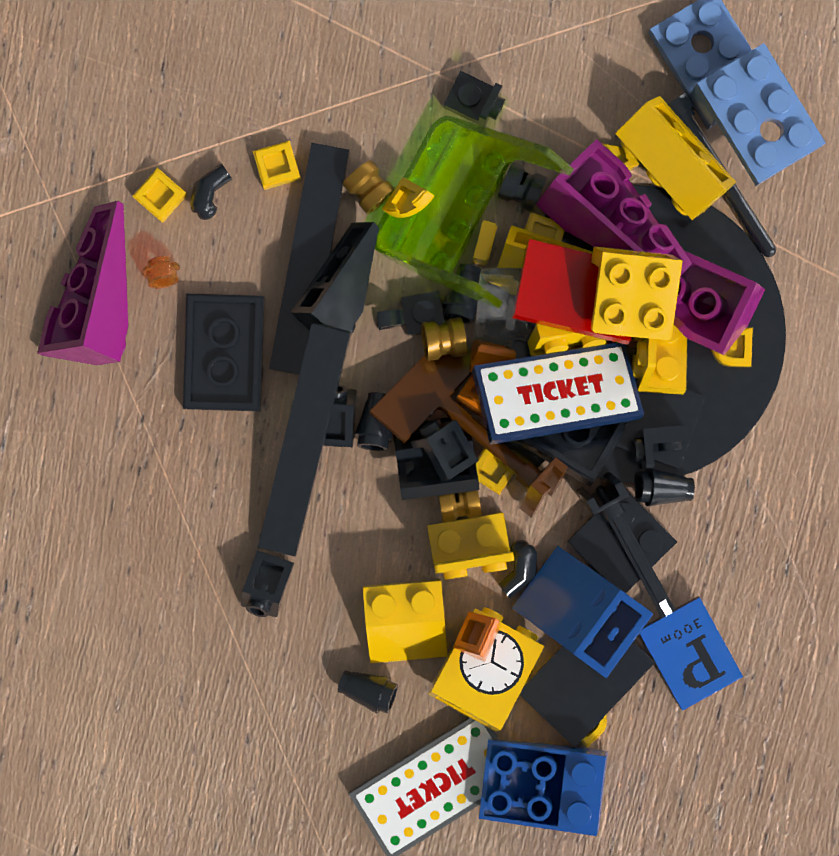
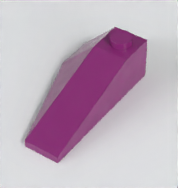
M597 139L554 179L536 204L563 230L591 246L671 254L683 260L681 275L692 264L666 225L659 224L649 210L652 203L646 194L639 195L629 180L632 174L626 165Z
M114 201L94 206L76 247V252L80 256L77 264L70 274L65 272L60 283L66 287L57 308L52 305L50 306L45 318L37 354L91 365H103L121 361V356L126 348L125 339L129 326L124 204Z
M684 251L692 264L680 276L673 325L687 339L725 355L748 326L765 289L755 281Z

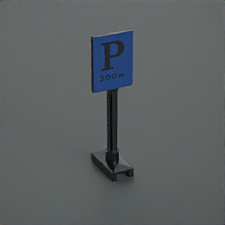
M607 472L603 475L608 484L607 486L603 487L600 485L596 487V492L590 494L583 486L577 489L576 492L583 504L594 515L600 513L604 522L610 523L659 612V618L645 625L639 634L683 711L741 679L743 675L699 596L677 608L673 606L623 515L625 509L620 500L626 498L629 494L623 483L611 472Z

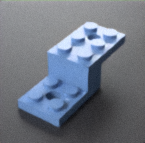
M697 0L650 28L648 34L683 91L687 93L694 104V109L708 130L716 124L719 125L755 186L826 144L765 43L752 50L722 0ZM699 34L707 36L711 41V50L706 53L695 51L691 45L692 37ZM773 122L779 127L780 137L777 141H767L762 137L760 133L762 123Z

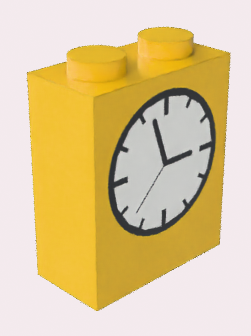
M483 607L482 611L475 608L472 612L496 618L500 621L499 631L486 661L483 662L452 647L428 695L497 732L502 729L544 646L536 642L538 636L530 630L521 626H517L516 630L502 623L504 617L499 613Z

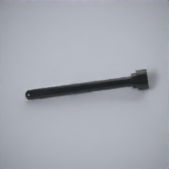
M687 93L668 103L667 105L724 167L693 119L695 115L692 110L694 104ZM734 184L724 193V196L762 255L765 257L774 256L776 253L775 244L737 185Z

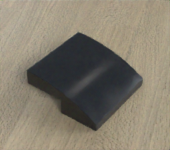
M450 417L441 418L440 421L443 423L452 421ZM462 429L465 437L467 438L471 448L474 451L472 436H470L465 430ZM419 430L405 443L393 434L402 500L480 490L476 463L450 480L441 481L424 448L413 449L410 441L421 435Z

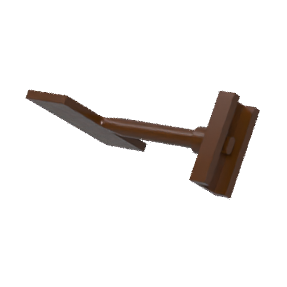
M467 349L466 356L453 357L450 354H445L437 360L429 361L426 360L424 355L370 410V414L405 443L436 410L443 411L452 420H457L463 430L517 475L515 480L528 490L520 509L532 518L536 514L544 496L547 494L552 496L556 492L568 467L556 457L541 471L531 461L529 463L524 462L504 443L490 445L486 428L451 399L450 396L472 374L470 372L471 351Z

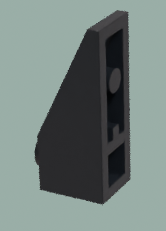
M375 222L351 223L291 311L309 330L312 323L317 322L354 332L355 323L363 313L379 229Z

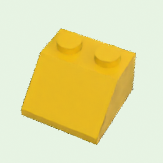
M441 579L363 586L370 663L447 657Z

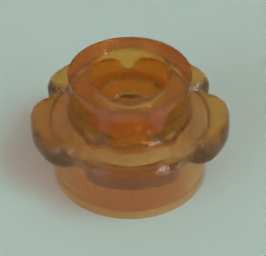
M167 256L154 257L143 268L142 275H145L149 287L154 289L167 288L179 281L177 271L180 270V265L177 262H171V259Z

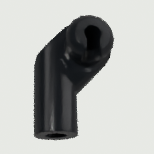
M222 163L199 178L193 186L190 200L191 210L197 213L198 217L202 220H208L216 214L217 207L213 203L214 193L232 180V177Z
M517 540L512 544L510 551L514 555V570L498 583L509 598L520 591L536 575L537 551L526 540Z

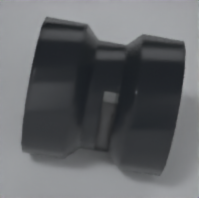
M512 162L497 197L507 202L514 200L520 203L522 209L532 213L548 177L539 173L532 175L525 172L523 166Z

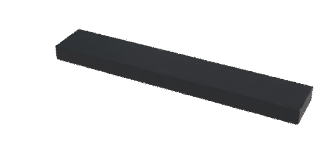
M311 143L270 360V370L300 375L310 330L291 311L331 254L343 191L342 184L345 181L350 154L349 149Z
M313 322L311 325L258 544L260 548L294 557L298 553L352 334L351 331Z

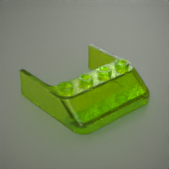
M452 116L441 117L429 128L404 175V178L433 194L434 198L424 209L409 217L396 218L384 212L377 225L379 229L375 250L386 258L432 282L499 309L503 301L478 283L452 273L508 166L513 161L523 160L569 176L573 168L550 147Z

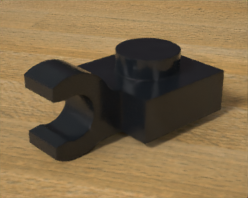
M439 290L401 297L402 309L377 312L376 315L379 330L406 326L408 337L421 334L422 322L435 321L439 325L445 323Z

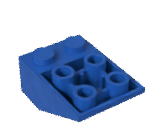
M559 546L555 548L512 607V609L605 678L609 676L653 616V613Z
M489 739L479 819L597 836L600 826L608 751L583 747L574 748L569 745Z

